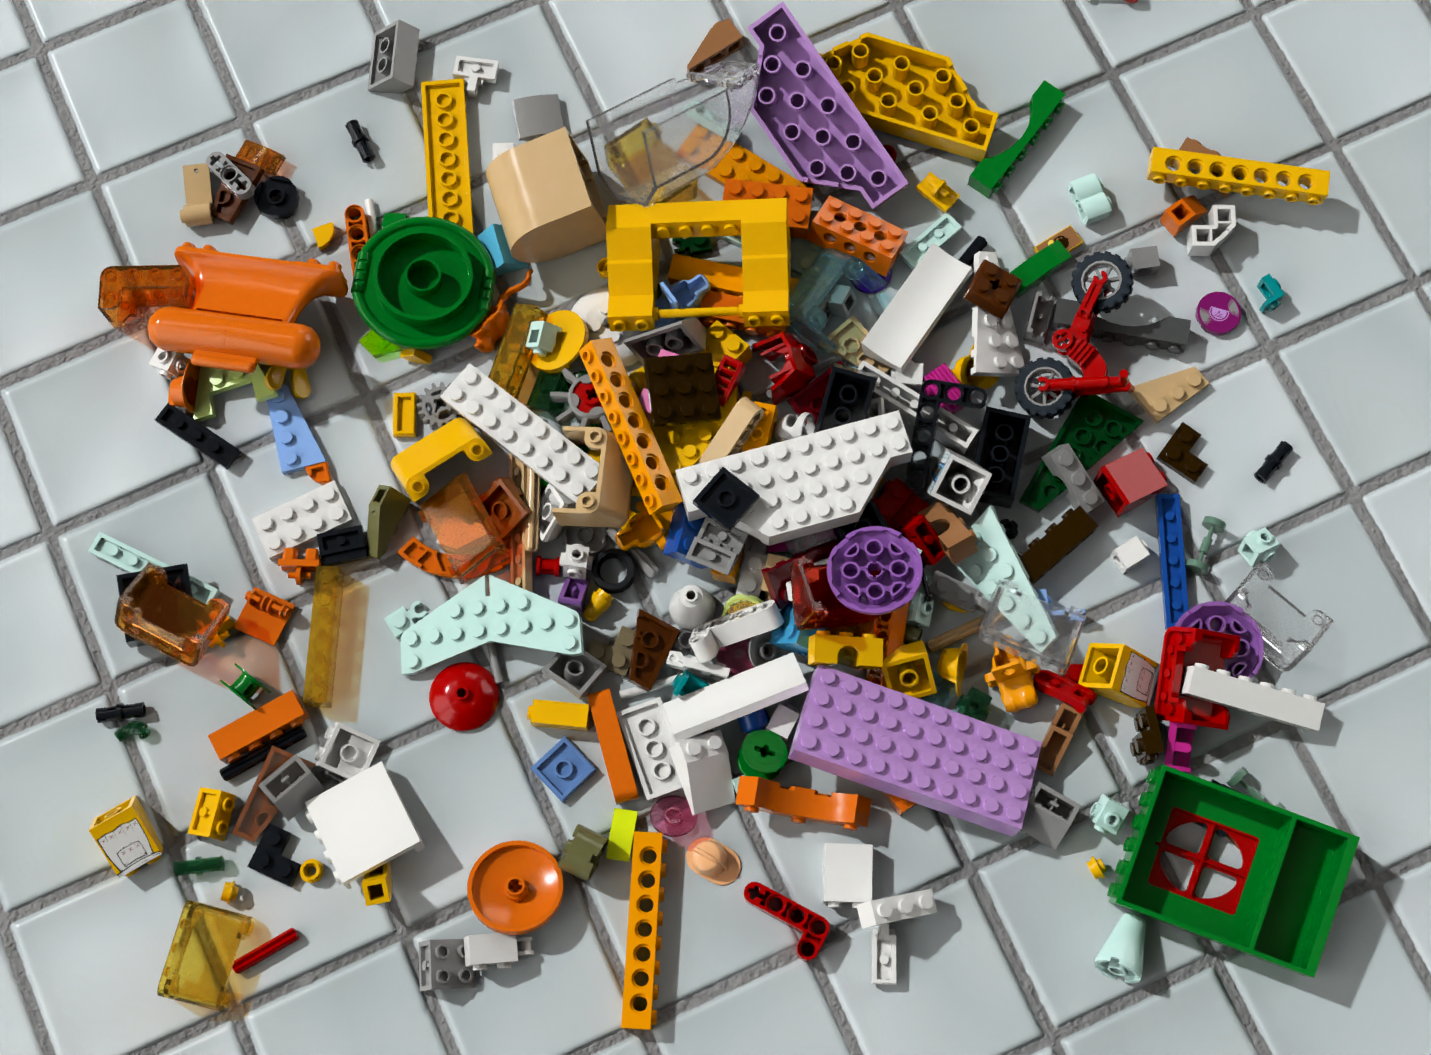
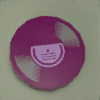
M1215 291L1205 295L1196 308L1197 322H1199L1204 331L1212 335L1227 334L1236 328L1241 319L1239 303L1233 296L1225 292Z

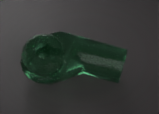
M131 721L114 732V734L122 742L132 734L138 735L140 739H145L150 735L151 731L147 728L148 725L146 723Z

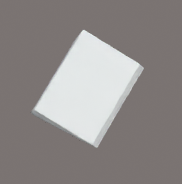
M550 484L547 485L540 498L539 537L543 542L557 539L564 527L559 525L552 513V509H575L576 504Z

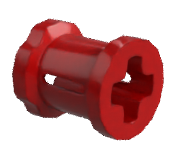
M537 556L536 576L549 574L560 577V557L547 559Z

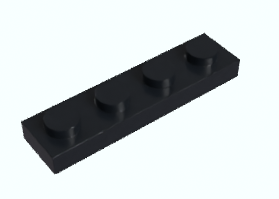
M169 403L166 404L155 419L158 424L227 470L241 453L238 448L175 406L169 405Z

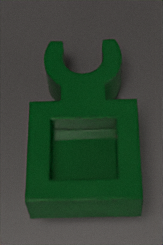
M710 237L672 239L673 245H681V248L674 249L675 254L682 255L687 250H690L691 256L712 252Z

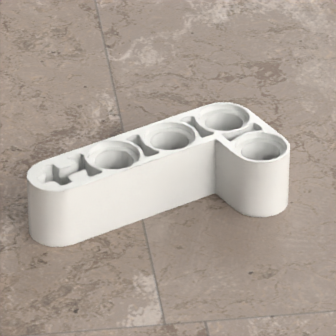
M768 600L697 626L691 634L689 644L698 662L704 663L716 657L719 648L774 630L784 623V619L775 601Z

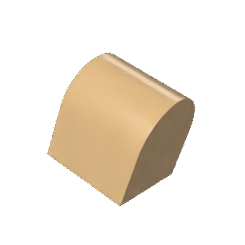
M566 127L505 151L487 167L486 178L511 255L514 259L526 263L551 261L606 240L607 214L589 161Z

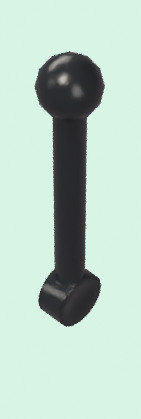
M922 561V583L925 590L924 599L927 602H931L933 600V595L929 591L928 583L924 572L926 564Z

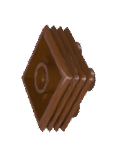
M984 259L964 294V298L1002 319L1023 281L1014 274Z

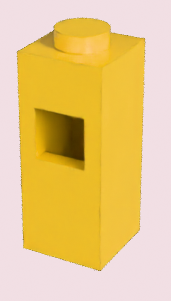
M533 699V705L528 706L527 719H530V723L535 727L588 732L591 709L588 704Z

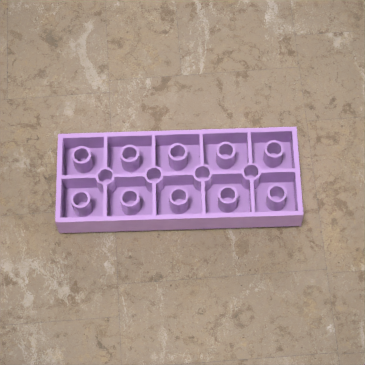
M819 664L812 674L788 759L1013 837L1023 826L1042 742Z

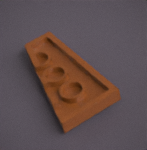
M273 745L271 746L232 834L255 842L279 810L259 788L258 784L294 754ZM299 757L310 771L316 765Z

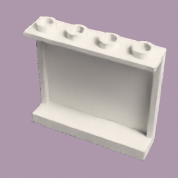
M382 761L305 802L308 809L305 811V815L310 824H315L317 830L314 831V834L320 844L324 843L327 850L323 853L328 863H333L336 869L333 875L338 884L343 883L347 889L352 888L350 882L414 848L416 852H419L426 848Z

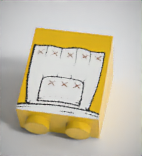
M1089 643L1078 684L1093 690L1099 696L1128 707L1144 708L1150 704L1160 664L1125 644Z
M136 795L93 819L89 832L118 878L124 875L130 877L139 871L138 867L145 863L148 865L153 864L161 858L163 846Z

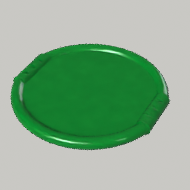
M412 217L389 224L375 233L366 242L361 251L358 252L351 293L355 306L364 322L383 339L410 349H438L461 341L481 325L491 311L497 272L487 249L466 228L442 218Z

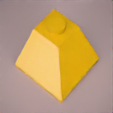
M923 640L902 645L883 660L882 670L887 688L915 698L937 693Z

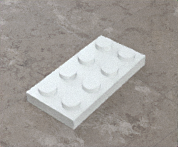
M334 480L251 519L270 560L282 556L285 548L297 549L316 540L317 534L335 531L354 522Z
M658 697L616 712L647 801L683 789L669 751L677 742L661 698Z

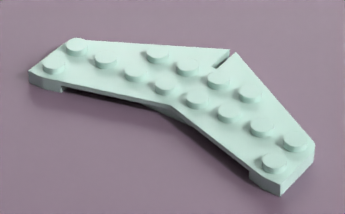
M484 575L402 633V675L419 674L433 665L484 644L495 642L556 652L568 656L584 655L582 618L573 609L492 575H489L490 596H488L487 576Z

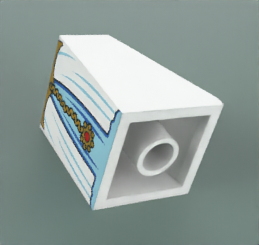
M944 447L928 478L925 489L929 495L971 515L992 473L965 456Z

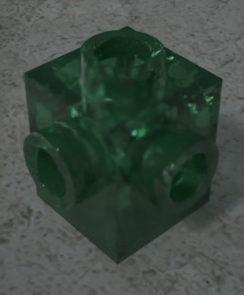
M972 686L967 696L962 694L955 706L959 708L958 713L985 722L991 711L987 707L992 697Z

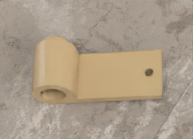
M206 163L183 166L186 205L183 206V210H180L181 222L185 223L187 227L214 224L210 168Z

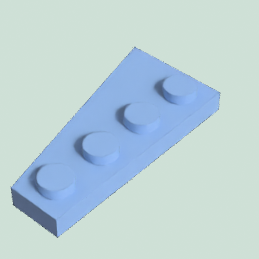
M287 384L282 385L279 390H276L278 397L267 400L281 471L283 474L305 470L306 466L326 462L289 387Z

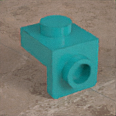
M1267 274L1261 278L1257 285L1260 292L1266 298V301L1259 309L1261 313L1266 310L1271 312L1281 305V299L1285 295L1281 290L1279 282L1272 278L1270 274Z
M685 669L683 674L678 673L672 682L674 687L673 695L678 696L679 694L683 696L709 686V683Z

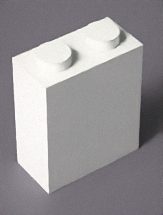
M824 844L823 903H828L829 908H842V904H852V908L857 909L858 904L872 900L873 844Z

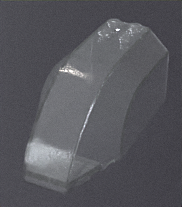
M728 59L705 67V72L687 73L686 79L677 82L675 78L669 79L586 120L598 176L617 200L626 201L628 204L642 205V207H651L655 205L656 201L670 197L671 193L692 183L713 169L732 148L745 126L757 91L760 64Z

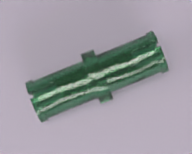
M199 856L194 860L174 861L175 877L189 874L200 876L205 872L225 870L223 856L203 859Z

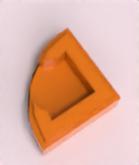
M327 461L305 467L306 472L315 482L325 485L332 481Z

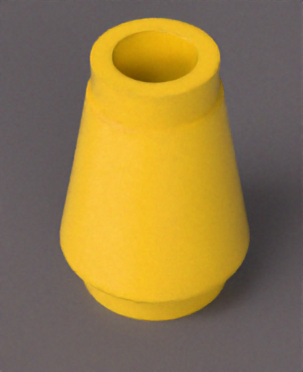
M599 588L596 592H593L582 615L594 623L612 605L611 602L614 598Z

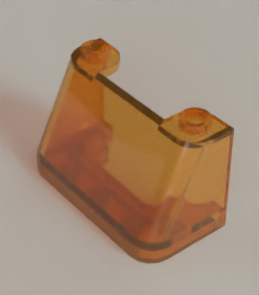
M466 472L454 477L420 505L422 510L418 511L423 523L428 522L451 564L447 568L452 578L458 577L461 584L510 560L505 544Z
M148 562L119 597L115 624L128 635L185 665L194 667L202 659L229 614L231 605L217 598L210 599L207 605L168 585L166 571L162 567Z

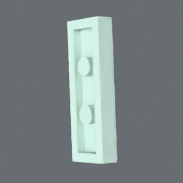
M946 212L899 253V257L914 270L932 243L941 248L961 231L962 226Z

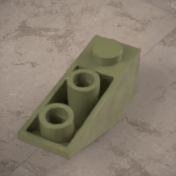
M379 485L369 503L367 555L370 558L380 560L381 556L386 553L387 545L391 537L397 532L398 524L402 516L408 511V505L411 501L410 498L391 486Z

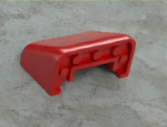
M1169 627L1164 635L1154 707L1157 719L1228 730L1230 714L1227 707L1179 694L1185 666H1194L1195 663L1208 665V670L1214 672L1217 669L1223 670L1225 659H1232L1239 652L1241 636L1199 628Z

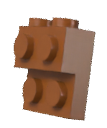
M510 477L495 479L491 483L492 487L487 492L481 494L477 498L478 502L472 507L499 543L504 542L532 513L520 498L523 493Z

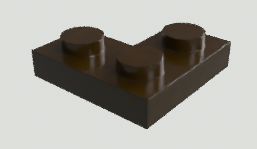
M1184 422L1180 424L1156 458L1193 485L1208 466V464L1189 452L1201 434Z

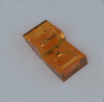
M245 140L236 155V158L260 166L265 171L264 173L276 176L286 159L284 155L249 140Z

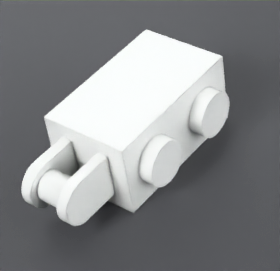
M758 538L753 541L751 552L746 551L736 595L744 594L750 596L751 594L758 598L761 596L763 581L761 570L766 567L768 555H765L767 545L760 542Z
M501 933L468 935L464 937L465 966H473V971L487 970V965H497V969L511 968V963L517 962L518 956L534 955V950H531L533 937L516 938V935ZM517 943H521L522 951H517Z

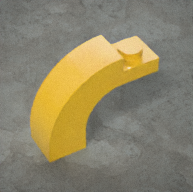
M390 861L364 875L361 884L366 906L391 901L392 872Z

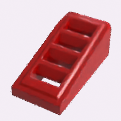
M724 355L715 372L717 391L724 394L723 397L718 395L719 404L722 407H725L746 371L743 362L728 355ZM726 374V375L732 377V379L729 380V379L723 377V375ZM720 382L727 385V389L718 385V383Z

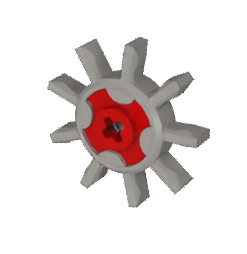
M564 368L562 370L563 376L571 384L569 392H550L552 402H565L570 405L568 410L556 417L558 425L561 427L576 417L581 421L580 427H590V424L601 423L603 429L613 433L589 374L577 378L570 370ZM633 382V383H632V386H633V388H634V390H635V392H636L635 385H634V382Z

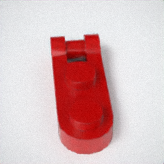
M1040 670L1039 673L1033 676L1034 686L1037 690L1073 706L1078 713L1085 712L1089 705H1092L1097 700V695L1093 690L1054 672Z

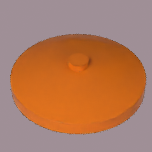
M521 840L500 843L483 853L473 865L467 882V895L475 916L487 928L505 935H522L544 926L556 914L564 893L562 871L558 868V862L553 855L535 843Z

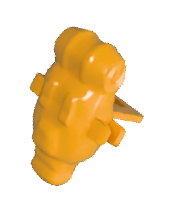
M637 502L635 506L639 513L628 521L625 529L616 533L615 540L617 545L623 551H627L636 546L645 548L657 543L659 548L664 550L665 538L668 536L674 508L671 511L649 515L644 502Z
M1001 635L993 640L995 654L992 658V669L990 673L985 674V681L989 687H999L1001 700L1007 712L1017 713L1022 709L1032 708L1039 701L1031 675L1040 672L1039 665H1037L1036 660L1027 661L1023 652L1014 645L1013 637L1010 635Z

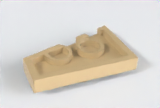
M853 315L819 342V346L857 367L864 360L885 374L893 369L864 355L861 342L869 332Z
M1191 367L1135 385L1134 392L1130 394L1157 424L1205 389L1209 382L1196 367Z

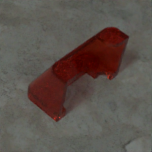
M806 556L796 558L791 564L793 615L797 630L803 631L865 624L881 616L858 613L843 605L835 597L829 586L827 564L814 565L813 560ZM872 571L870 574L876 577L880 572Z

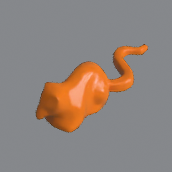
M532 269L526 273L524 281L507 289L499 296L497 304L491 307L490 313L481 325L470 334L471 337L476 339L474 347L482 353L494 351L495 342L509 331L511 318L505 302L512 294L521 291L529 285L531 274L533 273Z

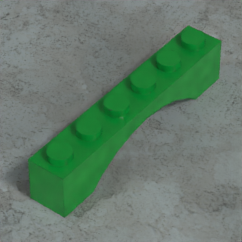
M1044 80L1032 95L1029 104V125L1022 137L1006 151L993 157L982 159L970 174L967 185L988 199L993 193L997 194L1004 184L1002 181L1005 177L1010 178L1014 173L1016 163L1018 161L1022 162L1025 159L1030 145H1036L1041 137L1040 132L1043 129L1047 130L1053 122L1052 117L1054 114L1059 115L1065 106L1063 101L1066 94Z

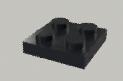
M722 467L693 500V505L730 532L757 502L760 495L726 468Z

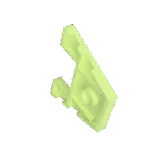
M259 363L253 373L200 366L193 418L197 422H202L216 417L212 396L253 383L255 397L259 403L278 397V393L270 390L265 384L266 374L261 369Z

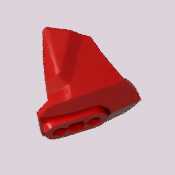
M781 332L752 344L751 349L753 352L768 349L760 354L762 357L766 356L769 361L781 356L786 358V363L781 371L769 376L770 380L774 383L771 387L773 405H777L792 397L807 386L811 380L816 378L813 365L818 363L816 354L798 336Z

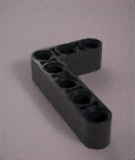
M933 379L927 380L922 384L911 442L913 453L911 461L908 462L905 483L909 489L921 491L927 485L941 403L981 409L988 402L987 393L983 388ZM929 385H936L938 387V392L933 397L926 395V388ZM953 388L961 391V396L957 400H951L948 397L949 391ZM975 392H981L984 395L983 401L979 404L971 401V396ZM926 407H931L934 410V415L930 419L922 417V411ZM921 430H928L930 432L928 441H919L918 434ZM919 452H923L926 455V461L921 465L916 464L914 461V456ZM913 475H920L922 477V484L919 487L911 485L910 479Z

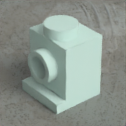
M532 321L525 347L533 350L535 355L546 357L547 352L553 351L557 332H561L562 328L546 321Z

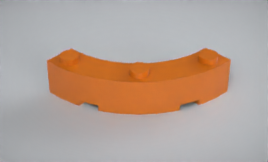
M740 776L735 804L745 807L744 811L750 813L762 811L792 818L791 822L805 824L807 820L843 825V829L858 831V827L868 828L872 799L858 794L831 792V795L818 793L817 790L797 786L787 788L780 786L779 782L761 777Z

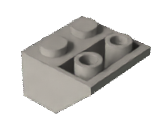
M294 754L258 784L259 788L288 821L306 807V801L326 790L297 754Z
M1038 782L1030 793L1023 826L1020 831L1056 850L1081 805L1045 784Z

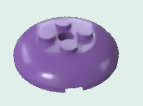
M882 526L864 527L847 534L832 549L827 563L828 583L835 597L849 609L867 615L887 614L906 605L918 591L923 575L922 559L913 542L902 536V533ZM879 571L880 574L874 577L870 572Z
M1210 601L1190 608L1178 619L1175 624L1177 627L1199 628L1241 636L1239 652L1234 658L1225 659L1223 670L1231 672L1230 676L1238 678V675L1250 678L1256 676L1263 661L1264 641L1259 626L1242 608L1228 602Z

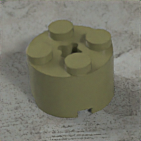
M578 824L572 835L574 839H568L563 849V853L566 855L562 856L558 868L582 880L589 881L599 864L600 857L605 852L609 839Z

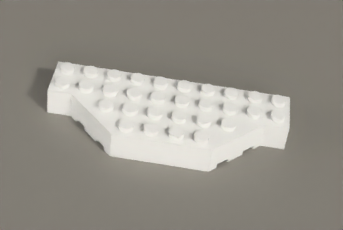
M899 410L677 469L675 470L676 481L688 521L697 520L708 516L693 505V500L722 467L726 468L760 495L757 502L734 528L760 539V542L770 546L858 522L887 469L910 462L913 451Z

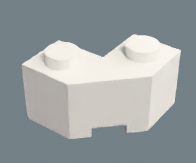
M1212 205L1207 215V225H1192L1186 235L1187 256H1210L1230 237L1236 227L1235 205Z

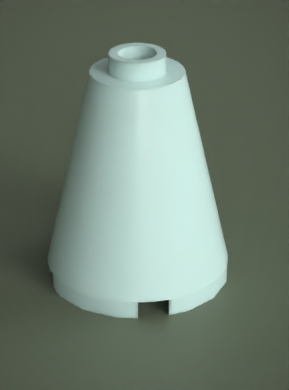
M1132 911L1122 915L1095 958V968L1102 974L1115 980L1117 976L1124 977V982L1126 983L1140 982L1143 973L1146 922L1142 919V915Z

